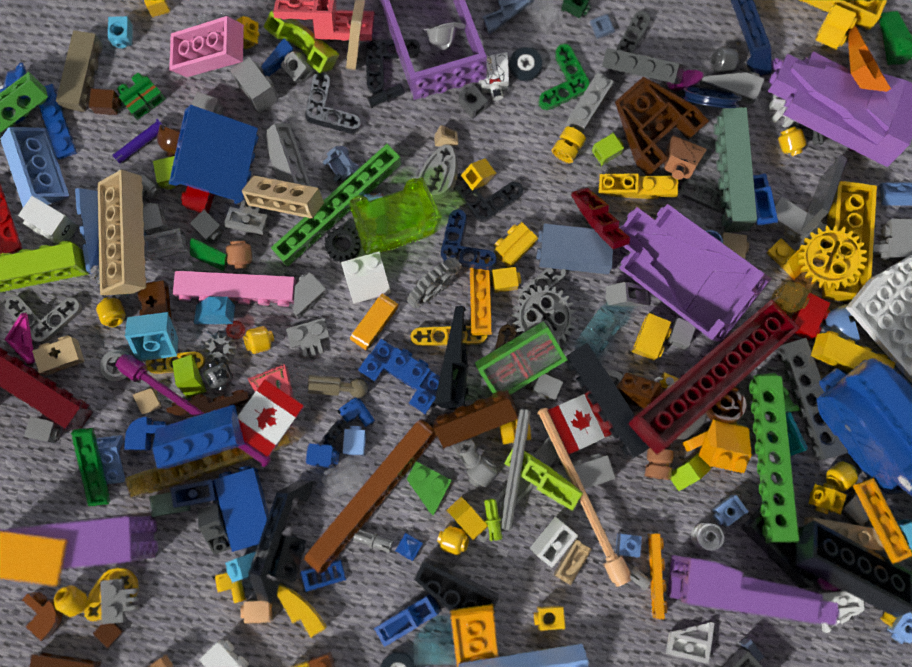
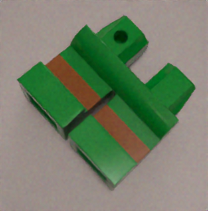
M139 72L132 77L135 85L131 88L126 84H121L117 87L120 94L119 98L137 121L151 111L142 98L152 110L166 100L162 92L151 80Z

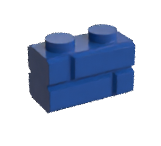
M312 443L308 445L306 463L308 465L334 468L335 464H339L340 453L333 446H321Z

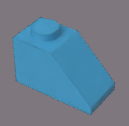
M207 297L196 305L194 324H233L235 305L228 297Z

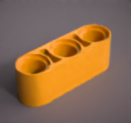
M382 293L356 327L350 340L364 350H368L393 316L399 304Z

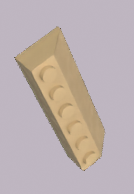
M119 170L97 183L100 295L133 294L146 288L142 176L125 170Z

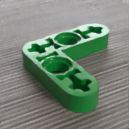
M567 44L559 45L555 52V58L567 81L541 93L538 104L543 110H551L583 95L590 85L576 55ZM562 50L564 53L568 52L566 58L564 55H560ZM575 66L577 72L571 74L567 71V67ZM578 82H580V84H585L583 89L581 87H577ZM566 89L569 92V96L561 97L559 91ZM545 97L551 99L550 104L547 102L543 103Z

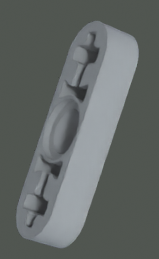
M553 268L545 269L520 290L518 299H523L522 293L524 292L529 294L528 289L531 286L536 291V282L538 280H545L550 290L564 278L566 269H560L561 276L555 275L552 277L553 283L548 278L552 275Z

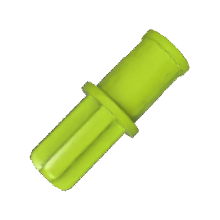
M487 499L484 503L487 516L485 523L488 524L489 540L503 539L500 527L501 517L498 515L496 499Z

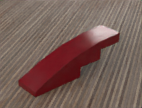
M588 187L571 192L573 200L586 220L612 249L630 244V237L619 228L620 221L608 212L609 205Z

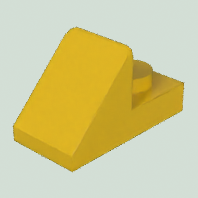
M780 238L766 252L793 279H796L802 273L800 270L804 265H798V261L803 259L798 257V253L803 252L800 248L794 251Z

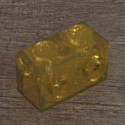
M787 280L775 288L771 299L789 316L806 307L809 302L807 296L810 291L805 289V286L801 283H793Z

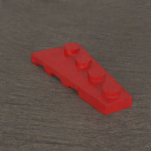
M0 184V254H16L23 247Z

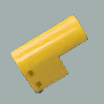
M227 573L213 576L217 592L231 589L234 603L246 600L242 579L232 583Z

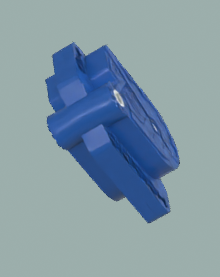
M873 358L864 360L847 375L838 369H834L819 381L825 393L818 397L816 402L823 421L847 448L849 455L863 470L868 479L874 477L879 488L893 489L899 485L904 491L912 495V386L894 369Z

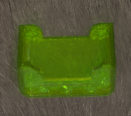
M423 177L409 179L402 191L371 201L367 197L358 195L352 198L349 203L366 255L375 252L382 253L429 237L436 233L442 218Z

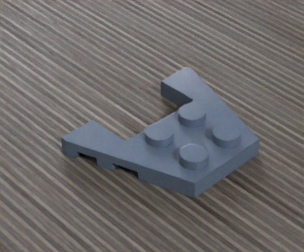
M497 0L500 10L483 16L488 33H493L535 0Z

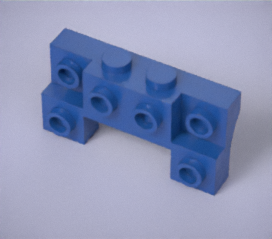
M380 339L358 371L372 379L375 383L384 370L416 390L408 404L426 415L435 402L440 376L433 373L428 368L430 365L421 359L417 361L412 358L413 354L404 348L400 350Z

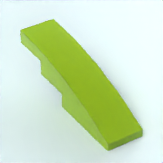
M513 448L504 463L509 467L511 464ZM524 451L520 477L537 486L536 490L573 511L583 492L552 468Z

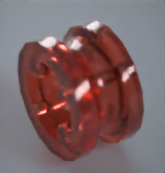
M233 321V324L227 325L226 332L231 338L240 339L245 334V327L241 322ZM239 325L240 327L238 329L241 330L240 333H235L234 335H232L231 333L233 331L231 330V328L237 327Z

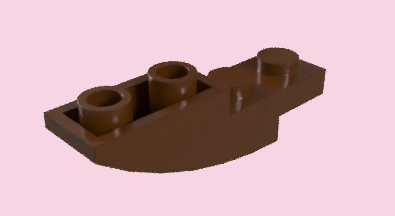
M241 389L232 392V396L226 398L225 396L215 397L213 402H211L209 397L199 394L191 397V401L188 402L202 412L208 413L231 405L237 406L247 403L251 399V394ZM172 403V407L166 408L168 413L180 417H194L176 403Z

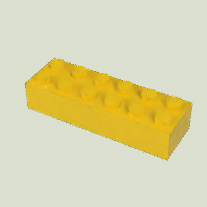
M846 181L839 182L827 215V226L833 230L834 226L837 225L838 231L845 227V233L848 234L850 231H853V238L859 236L860 238L857 243L864 242V246L860 250H867L866 255L861 257L867 258L866 263H861L865 266L864 271L858 270L861 276L859 278L854 276V283L847 281L848 285L846 288L840 284L838 290H836L834 285H831L830 289L827 290V285L823 284L822 299L851 302L866 282L871 279L877 185ZM826 242L825 249L831 247V244ZM836 242L824 273L829 272L840 245L839 242ZM844 248L840 250L843 255L851 254L849 249ZM839 266L833 268V271L837 274L844 272Z

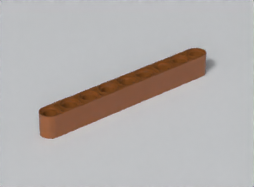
M419 419L308 551L304 560L319 574L323 573L354 537V534L360 530L437 435L430 424L423 419Z

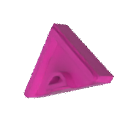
M25 312L20 314L4 340L30 365L35 362V358L32 352L33 344L28 314Z

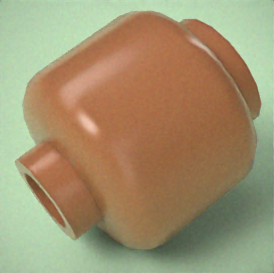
M232 241L226 247L227 263L234 265V269L246 268V264L252 262L251 245L247 244L246 241Z

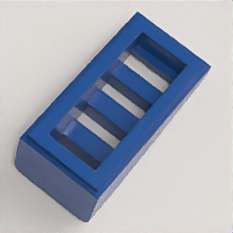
M285 38L262 64L261 68L265 77H269L282 67L281 64L285 56L294 51Z
M342 561L332 562L327 568L330 580H326L325 572L320 574L322 583L319 584L314 568L300 571L304 592L346 580ZM333 566H336L338 578L336 579L334 578L332 570ZM311 573L314 583L312 586H310L307 575Z

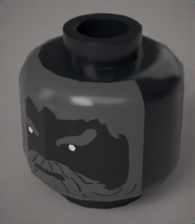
M217 359L206 364L208 368L204 370L203 375L210 388H216L218 391L231 385L230 381L233 379V374L227 362H219Z

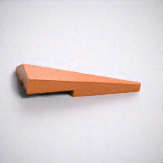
M856 25L852 29L848 28L850 71L860 89L884 92L891 90Z

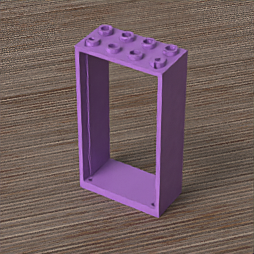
M379 0L414 100L422 97L426 98L436 93H444L449 89L461 88L466 84L477 83L487 78V56L465 0H453L461 23L466 25L464 31L473 56L418 72L414 71L390 0Z
M152 516L120 517L0 530L3 532L68 540L62 569L155 558V553L158 552V543L154 541L157 522L153 520Z

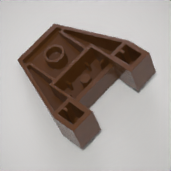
M644 76L615 101L634 161L647 176L668 159L656 146V143L676 126L689 140L709 122L696 106Z

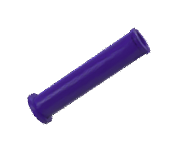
M156 119L155 123L117 152L113 153L112 156L117 159L119 164H122L123 161L157 136L161 122Z

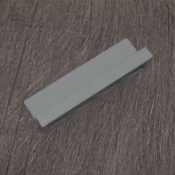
M274 123L263 133V139L277 180L311 186L290 124Z

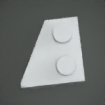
M842 589L834 592L830 590L819 591V594L823 595V600L838 603L840 616L836 621V625L839 623L843 624L850 617L864 611V601ZM821 623L824 633H829L831 628L835 626Z
M710 622L669 632L666 654L709 664L714 623Z

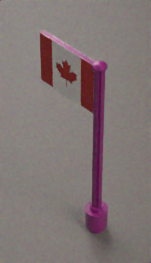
M123 354L117 360L116 367L118 371L132 381L143 380L194 417L205 414L149 375L147 365L134 356ZM264 379L238 415L245 445L239 446V448L262 463L263 467L267 466L271 461L270 455L305 406Z

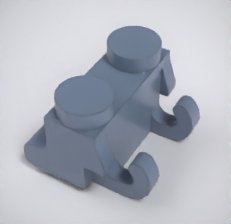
M342 145L332 148L327 153L328 158L323 161L325 166L329 164L336 175L333 178L335 182L341 179L347 180L359 169L358 165L350 159L348 149Z

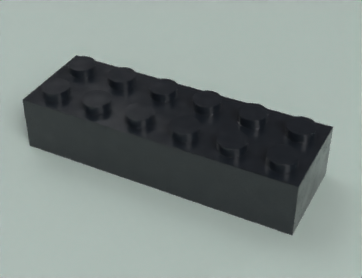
M815 520L798 528L799 541L796 542L795 566L896 618L912 612L911 571L896 563L892 564L891 560Z

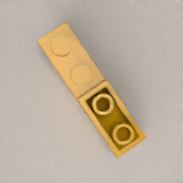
M600 174L599 194L639 199L678 197V179L673 178V176Z

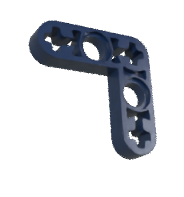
M453 210L448 218L441 247L442 260L445 262L446 259L455 257L463 267L492 270L495 268L497 258L494 252L462 246L467 217L463 210ZM458 216H461V219L458 221V228H457V227H456L455 219H457ZM451 233H458L459 238L452 241L449 239V235ZM452 251L453 255H451L450 258H447L446 254H449V252ZM471 253L474 255L472 261L467 262L463 259L464 255ZM487 257H491L492 261H489L488 264H485V260L487 259Z

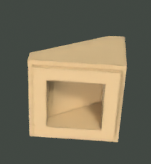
M440 125L434 135L435 146L458 145L457 132Z
M154 388L133 394L142 415L162 408L157 391Z

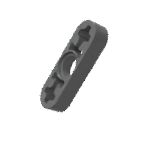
M638 11L634 14L616 50L622 51L626 44H628L627 52L634 53L650 22L648 13ZM643 18L644 20L640 27H636L638 20ZM633 32L638 38L631 40L628 38V33Z

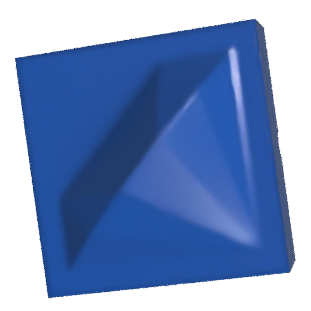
M405 533L395 551L413 561L423 543Z

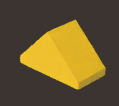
M462 497L446 510L473 540L488 527Z

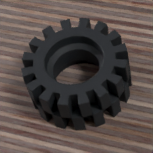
M338 226V229L334 227L332 232L329 231L327 233L328 237H325L324 244L327 254L335 262L340 261L341 263L354 259L360 253L361 245L358 234L352 228L349 229L348 226H345V228ZM340 238L348 239L350 241L349 249L343 252L337 250L335 247L337 240Z

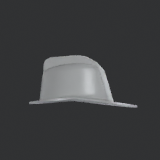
M451 22L434 28L424 29L423 32L427 33L432 51H443L452 46L455 33L463 30L466 25L460 22Z

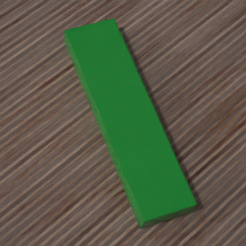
M94 428L72 430L71 437L88 506L107 505L110 503V496Z

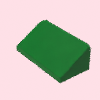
M191 238L190 255L221 271L226 269L228 265L227 254L197 239Z

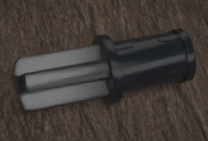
M397 84L385 90L383 88L381 92L367 96L371 108L384 102L389 103V100L405 94V90L402 84Z

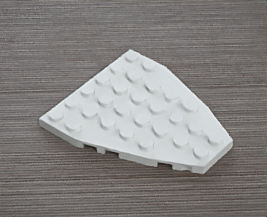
M912 255L869 279L847 305L846 309L912 383Z

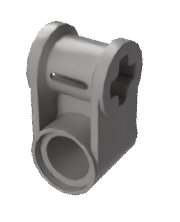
M472 438L452 445L466 468L472 469L480 465L482 458L476 450V445Z

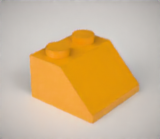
M713 419L698 456L709 466L744 473L752 456L749 428Z

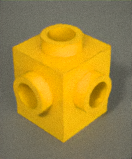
M247 16L237 19L236 21L244 25L243 48L249 49L258 44L259 23Z
M824 483L823 486L814 484L813 490L810 493L809 504L816 506L815 510L824 514H828V511L841 514L846 494L835 490L836 487Z

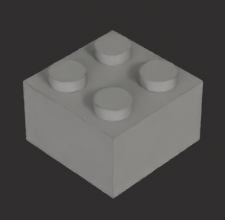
M248 57L230 69L238 87L259 114L278 102L275 96L277 91L273 87V82L268 76L265 77L263 69L257 61L253 62Z

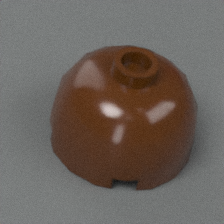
M160 124L157 134L158 145L166 151V156H175L180 130L170 129Z
M736 387L731 389L706 412L711 421L715 419L733 424L742 417L747 405L744 395L741 396L738 392L739 389Z

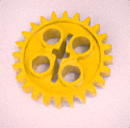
M837 225L834 226L833 230L826 226L824 232L818 228L817 235L811 232V239L805 238L804 243L806 245L800 246V250L804 251L798 253V257L803 258L798 261V265H804L800 271L807 272L805 279L813 278L812 285L818 281L819 288L823 284L827 285V290L830 289L831 285H834L836 290H838L840 284L846 288L848 285L847 281L854 283V276L858 278L861 276L858 270L864 271L865 266L861 263H866L867 258L861 256L866 255L867 250H860L864 246V242L857 243L860 237L856 236L853 238V231H850L848 234L845 233V227L838 231ZM828 242L831 244V247L825 249L821 246V243ZM836 242H839L840 245L829 272L824 273ZM844 248L849 249L851 254L843 255L840 250ZM821 260L824 265L817 267L813 264V261ZM839 266L844 272L837 274L833 271V268Z

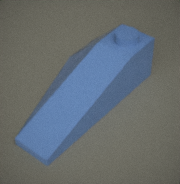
M76 188L77 215L81 214L83 225L79 228L84 240H86V243L83 244L86 271L92 275H97L99 268L98 191Z

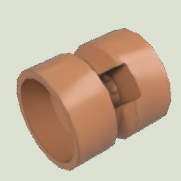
M649 448L646 458L649 464L645 467V477L671 480L672 468L669 465L673 463L674 451L664 449L656 455Z

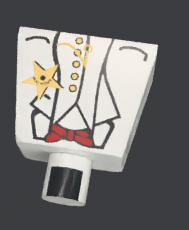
M507 52L487 56V78L477 82L482 94L491 92L493 101L501 100L503 98L502 90L508 89Z

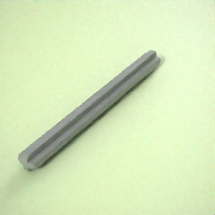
M520 409L500 524L501 529L504 530L512 529L531 414L530 410Z

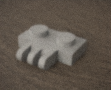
M243 200L240 208H229L224 224L228 228L263 235L268 215L260 213L262 208H254V206L249 205L247 207L246 200Z
M325 318L286 329L291 348L301 346L304 358H308V349H310L311 355L315 356V347H318L320 354L324 353L321 340L330 338Z
M124 579L101 581L102 624L125 622V611L139 610V605L130 606V602L138 601V597H130V593H138V588L124 589Z

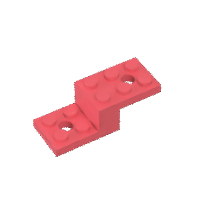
M336 0L275 1L274 18L284 20L313 19L315 39L349 40L353 11L337 10ZM364 11L360 41H372L374 11Z

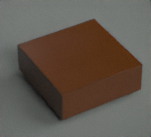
M117 623L101 624L93 635L106 648H109L123 634L124 630Z

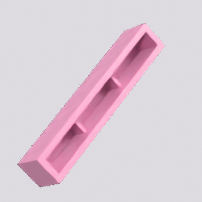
M175 271L173 295L179 298L180 301L190 302L191 299H198L201 302L207 297H228L231 301H238L239 304L249 305L250 302H258V305L263 306L277 303L278 306L288 307L289 304H294L297 281L294 277Z

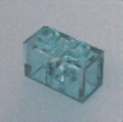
M601 306L577 338V341L582 345L588 343L595 354L599 350L603 352L609 344L607 338L610 334L614 336L619 330L620 326L618 323L621 319ZM601 327L603 328V331L599 335L597 334L598 329Z

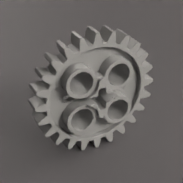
M451 257L435 266L434 270L429 271L428 274L423 276L418 281L417 286L412 289L413 291L407 298L408 303L414 309L419 308L432 300L436 294H440L450 285L451 280L456 277L455 275L459 273L462 266L455 257Z
M540 285L536 286V292L533 288L528 289L529 294L526 292L522 293L524 300L517 299L520 306L513 307L518 311L512 314L513 317L517 318V321H514L513 324L519 326L515 331H521L523 334L543 322L541 320L542 314L546 313L547 316L544 323L548 326L560 346L559 340L565 342L567 340L564 335H571L568 329L575 328L571 321H575L576 318L571 317V314L575 313L576 310H570L569 308L573 305V302H566L569 296L562 297V290L555 293L556 287H552L550 291L548 285H545L543 290ZM543 298H546L549 302V306L546 309L541 305ZM528 311L534 313L535 317L532 322L527 319ZM556 313H559L562 318L559 324L554 320Z

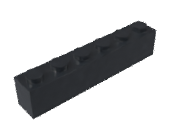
M585 343L565 356L567 358L565 364L571 372L574 370L577 374L576 381L582 389L585 387L588 391L587 397L593 406L596 404L599 408L598 414L604 423L607 421L610 425L609 431L613 438L620 440L622 444L620 448L625 456L635 458L648 450L650 447L629 425V422L635 417L634 413L589 344Z

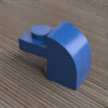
M141 417L136 419L126 431L124 449L130 451H150L151 435H155L157 428L167 426L166 422L153 421L152 425V418Z

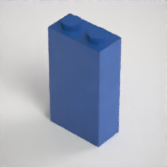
M251 465L239 468V472L231 474V471L219 474V478L214 479L232 552L258 545L269 513L257 468H251Z

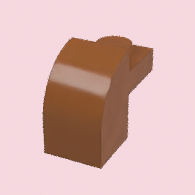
M41 592L27 593L22 601L37 614L26 628L40 641L49 639L59 627L63 613L56 610L54 599L47 602V597Z

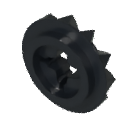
M344 418L338 419L324 435V445H331L345 428L347 421Z

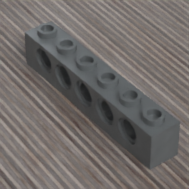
M807 338L778 347V358L784 363L786 368L784 374L786 379L791 382V394L798 402L799 416L805 421V433L808 438H811L813 455L818 457V460H826L848 453L847 448L832 433L819 414L816 401L825 392L819 384V381L822 379L814 357L811 356L812 352ZM794 357L800 361L799 367L794 364ZM801 376L805 377L807 381L806 385H803L801 383ZM808 395L812 396L813 404L808 402ZM815 414L819 415L820 417L819 424L816 423L814 420ZM822 433L827 436L826 443L821 439Z

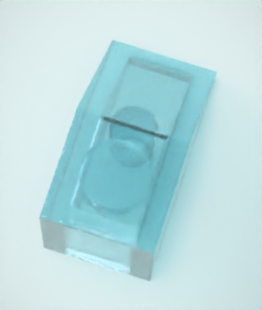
M419 632L418 636H414V665L456 664V657L436 636H431V632Z

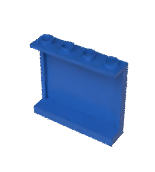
M189 105L184 112L169 184L174 186L182 184L234 200V204L245 200L242 189L251 177L249 168L255 158L253 149L259 138V135H257L258 128Z

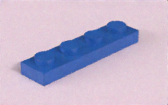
M49 84L44 86L48 97L39 107L56 158L60 160L77 154L62 107L56 102L57 92L55 86Z

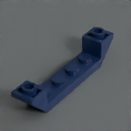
M730 0L751 54L747 61L750 72L757 73L760 77L771 74V45L754 0Z

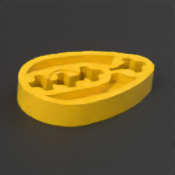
M114 568L106 571L98 579L87 598L84 610L87 620H102L100 606L101 581L122 579V576H129L127 580L129 584H124V589L138 588L139 590L138 579L132 571L126 568ZM130 593V597H136L138 593ZM100 606L97 611L99 615L92 616L93 610L91 608Z

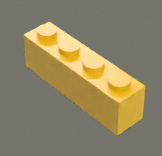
M833 331L817 334L811 353L812 357L847 373L864 360L871 358L888 365L892 369L895 366V362L889 360L888 356L871 352V348L858 346L855 344V341L851 339L845 340Z

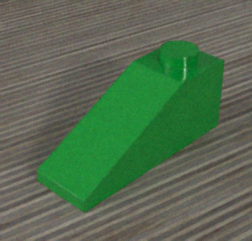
M898 11L882 12L879 20L887 66L906 64L912 58V35Z

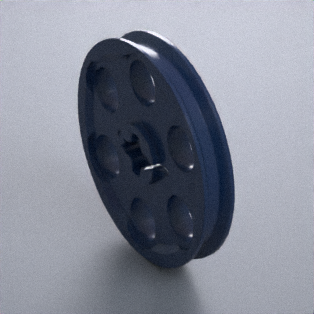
M696 87L684 88L686 93L682 96L683 99L693 103L721 108H739V101L742 100L741 96L733 93Z

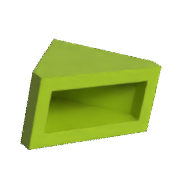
M192 354L172 361L175 385L187 398L207 391Z
M699 453L672 470L671 481L678 491L699 481L711 470V467L698 456Z

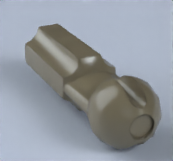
M309 375L307 393L338 396L340 392H349L353 397L361 398L368 392L367 383L360 378L348 383L342 382L339 377Z

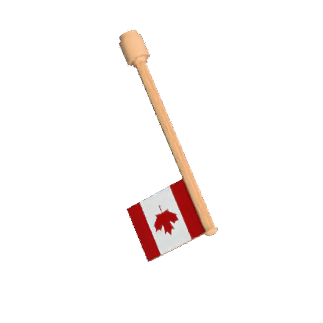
M587 392L554 408H541L537 415H540L571 483L583 492L579 500L606 555V562L603 565L611 582L615 583L616 587L631 581L629 576L631 573L623 556H618L617 553H614L569 457V454L611 435L609 431L610 425L607 421L605 423L602 421L598 414L599 408L596 404L594 406L591 404L587 397L589 394Z

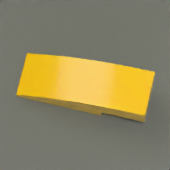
M281 583L279 584L277 595L292 623L301 620L310 638L327 628L319 613L307 600L291 588Z

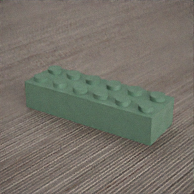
M747 107L725 108L720 116L717 117V122L714 123L713 128L714 135H717L718 140L715 142V152L719 153L716 166L717 171H720L721 177L718 179V188L722 189L723 196H720L721 208L725 209L724 215L721 216V225L725 226V232L749 231L757 221Z

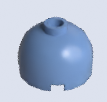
M847 304L833 309L826 318V325L823 326L824 332L833 331L845 340L851 339L855 343L859 342V332L855 321L852 320L851 313L846 309Z

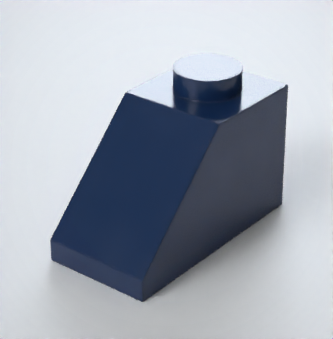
M213 479L170 487L173 508L219 500Z

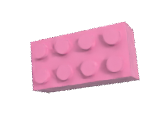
M225 16L171 33L170 70L184 77H190L243 62L244 25Z

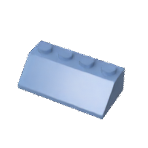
M9 127L0 140L22 207L26 205L31 196L47 205L68 198L69 193L47 128Z

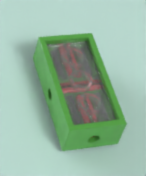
M543 321L476 361L475 364L493 394L506 390L512 394L567 361V358L550 329Z

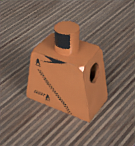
M672 136L665 150V155L668 159L664 162V169L671 172L675 179L679 180L683 177L690 179L707 149Z

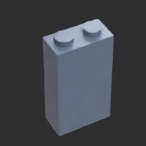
M544 224L542 231H538L537 242H541V247L537 248L536 259L539 260V267L599 274L610 273L613 249L594 229Z

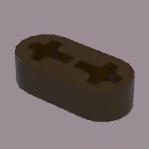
M504 325L500 328L495 350L508 343L504 342L505 335L502 334L506 329H509L510 333L513 334V336H509L508 342L516 338V331L513 326Z

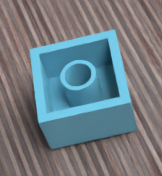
M168 312L127 317L125 337L135 358L145 361L177 356L178 336Z

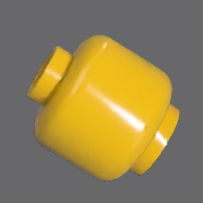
M796 126L781 131V135L778 137L782 152L784 154L791 153V156L802 153V148L807 145L803 130L800 128L796 129Z
M106 297L96 307L99 320L105 326L117 327L123 323L126 317L123 305L117 298Z
M259 326L247 330L243 340L247 351L258 354L271 349L274 336L271 330L268 331L265 326Z
M844 461L836 463L826 472L827 484L835 486V490L838 491L848 490L858 480L856 468Z
M447 526L444 531H440L437 542L440 543V548L443 552L460 555L468 548L469 536H467L464 529Z
M73 585L62 587L55 594L54 606L56 610L63 614L74 617L85 610L87 595Z

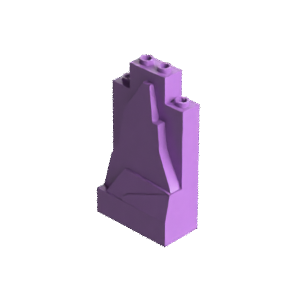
M814 51L809 58L805 57L803 61L787 54L783 60L779 59L774 68L776 72L769 79L771 85L768 92L786 100L784 103L786 109L783 115L886 167L910 145L912 139L911 82L883 74L891 90L884 92L860 89L851 75L850 69Z
M668 204L658 211L656 220L636 207L635 210L628 214V220L625 224L619 227L630 237V244L623 247L631 252L623 258L619 269L713 341L722 342L772 279Z
M671 555L667 596L676 599L681 598L683 603L817 624L836 625V621L839 619L840 610L838 603L823 600V595L797 587L742 576V572L717 562Z

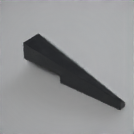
M464 306L455 307L434 402L440 408L456 410L461 406L466 407V394H469V388H466L468 374L467 343H463V331H466V325H464Z

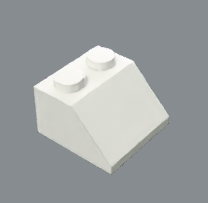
M380 252L341 262L353 304L377 298L382 293L385 295L391 294Z

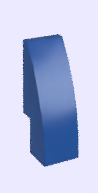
M767 173L754 175L757 226L778 223Z
M429 593L375 627L374 630L385 647L435 617L442 610L435 598Z

